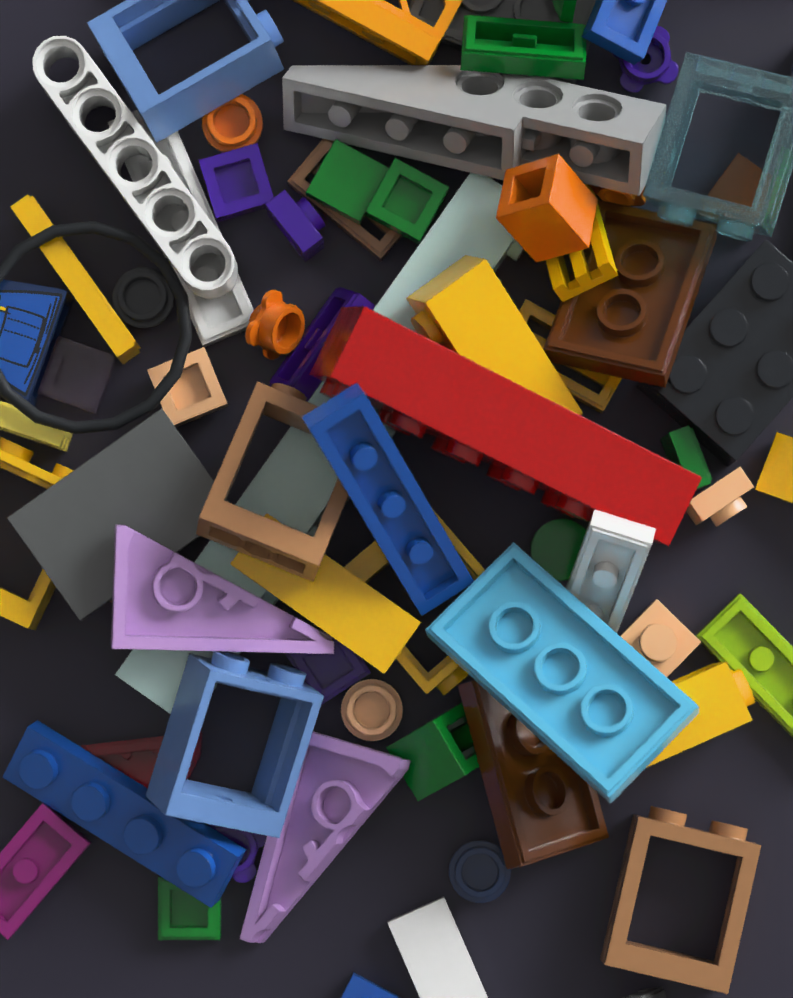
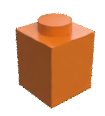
M555 154L506 169L496 219L537 263L589 248L598 199L560 154Z

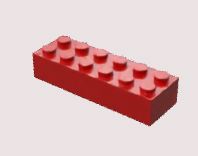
M365 306L341 308L309 374L324 382L320 393L330 399L358 383L372 406L380 410L378 416L383 425L403 435H413L420 439L427 433L435 437L431 446L433 450L462 464L467 462L479 467L481 461L490 465L486 476L516 491L521 489L532 495L535 494L537 489L545 492L540 503L571 518L577 517L590 523L594 510H598L655 528L653 542L662 545H670L702 479L701 476Z

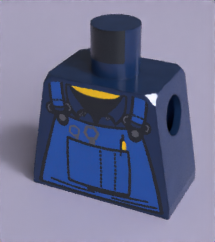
M3 279L0 283V369L10 387L36 407L74 300L67 291L59 288Z

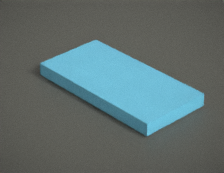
M514 542L425 629L427 637L610 804L700 713L699 705Z

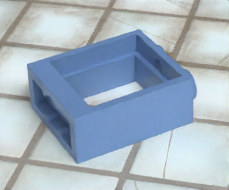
M125 0L90 20L87 24L156 143L284 70L275 49L276 46L284 41L266 9L255 14L248 3L250 0H224L249 43L159 95L133 53V50L220 0Z
M213 651L212 658L189 653L146 797L167 816L280 838L324 695L305 682L306 673L287 665L270 663L269 670L264 671L249 667L250 660L231 652ZM215 683L281 697L251 793L186 779Z

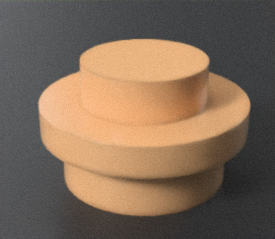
M367 679L354 684L346 692L342 700L341 716L344 725L351 734L362 740L378 741L390 736L397 729L402 719L403 706L399 694L391 685L381 680Z

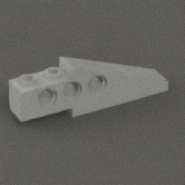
M292 65L282 77L284 130L331 141L337 139L344 144L504 180L506 169L560 154L584 184L640 196L663 157L667 104L561 82L553 77L460 70L461 65Z

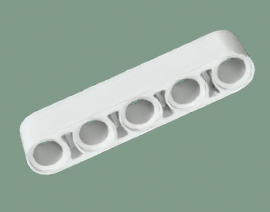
M53 36L44 40L36 48L32 61L33 71L47 96L187 287L194 294L205 299H218L228 294L235 286L238 278V265L228 243L84 47L75 39L67 36ZM70 57L79 62L78 72L71 80L58 83L49 79V71L55 61ZM98 106H107L116 111L114 123L109 129L102 132H92L85 128L86 116L92 109ZM143 155L152 160V168L145 179L138 182H129L121 177V167L129 157ZM170 204H179L189 210L187 223L175 232L161 230L157 227L156 223L158 213L163 207ZM206 253H215L225 259L226 266L223 274L212 282L197 280L192 272L194 262Z

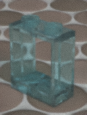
M686 52L643 196L654 207L659 208L657 217L672 223L693 226L694 219L699 218L718 223L716 232L733 239L752 242L754 233L772 237L793 169V77ZM699 92L780 112L752 207L671 187Z

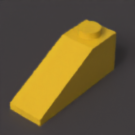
M465 255L406 298L416 313L411 318V323L415 331L420 335L578 415L583 414L486 259Z

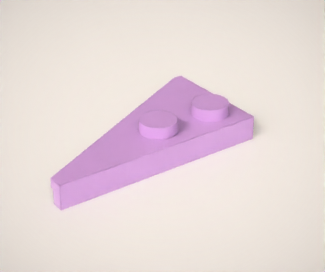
M115 525L111 622L112 649L334 654V641L330 635L128 526Z
M313 731L280 838L266 837L240 935L241 940L250 943H264L409 770L411 760Z

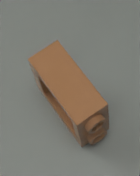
M257 381L199 516L196 534L314 582L349 497L339 479L335 484L314 537L226 501L262 415L311 434L301 417L318 407L306 402V396L291 386L273 383L270 387Z
M651 806L648 817L633 814L600 960L607 966L728 994L761 845L745 841L748 829L711 820L709 832L686 827L687 814ZM650 836L737 856L714 961L627 940Z

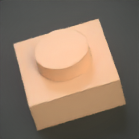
M205 347L187 354L181 377L160 402L164 412L175 427L229 406ZM172 360L147 370L154 388L158 386L170 371Z
M740 466L692 498L686 512L695 525L710 517L717 527L747 507L741 496L754 488V486Z
M655 599L620 635L666 677L701 643L658 599Z

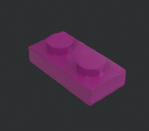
M44 803L39 806L0 852V934L7 940L12 938L92 843L54 809Z

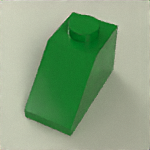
M462 702L386 747L390 754L411 760L409 770L403 777L417 801L455 782L479 767Z

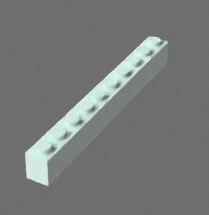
M470 173L373 311L415 331L411 318L416 313L406 298L463 256L467 255L486 259L494 272H496L507 255L517 261L525 250L496 219L502 185L491 177ZM323 381L308 401L309 403L320 406L330 400V398L320 393L324 384ZM373 407L378 415L380 410ZM384 425L392 439L396 431ZM291 426L235 505L263 517L268 513L283 525L314 537L318 528L317 524L323 516L338 478L313 436ZM212 540L208 542L194 563L268 603L276 604L279 600L277 597L230 565L238 551ZM133 649L115 675L171 714L189 653L212 658L213 651ZM231 652V653L240 655L241 652Z

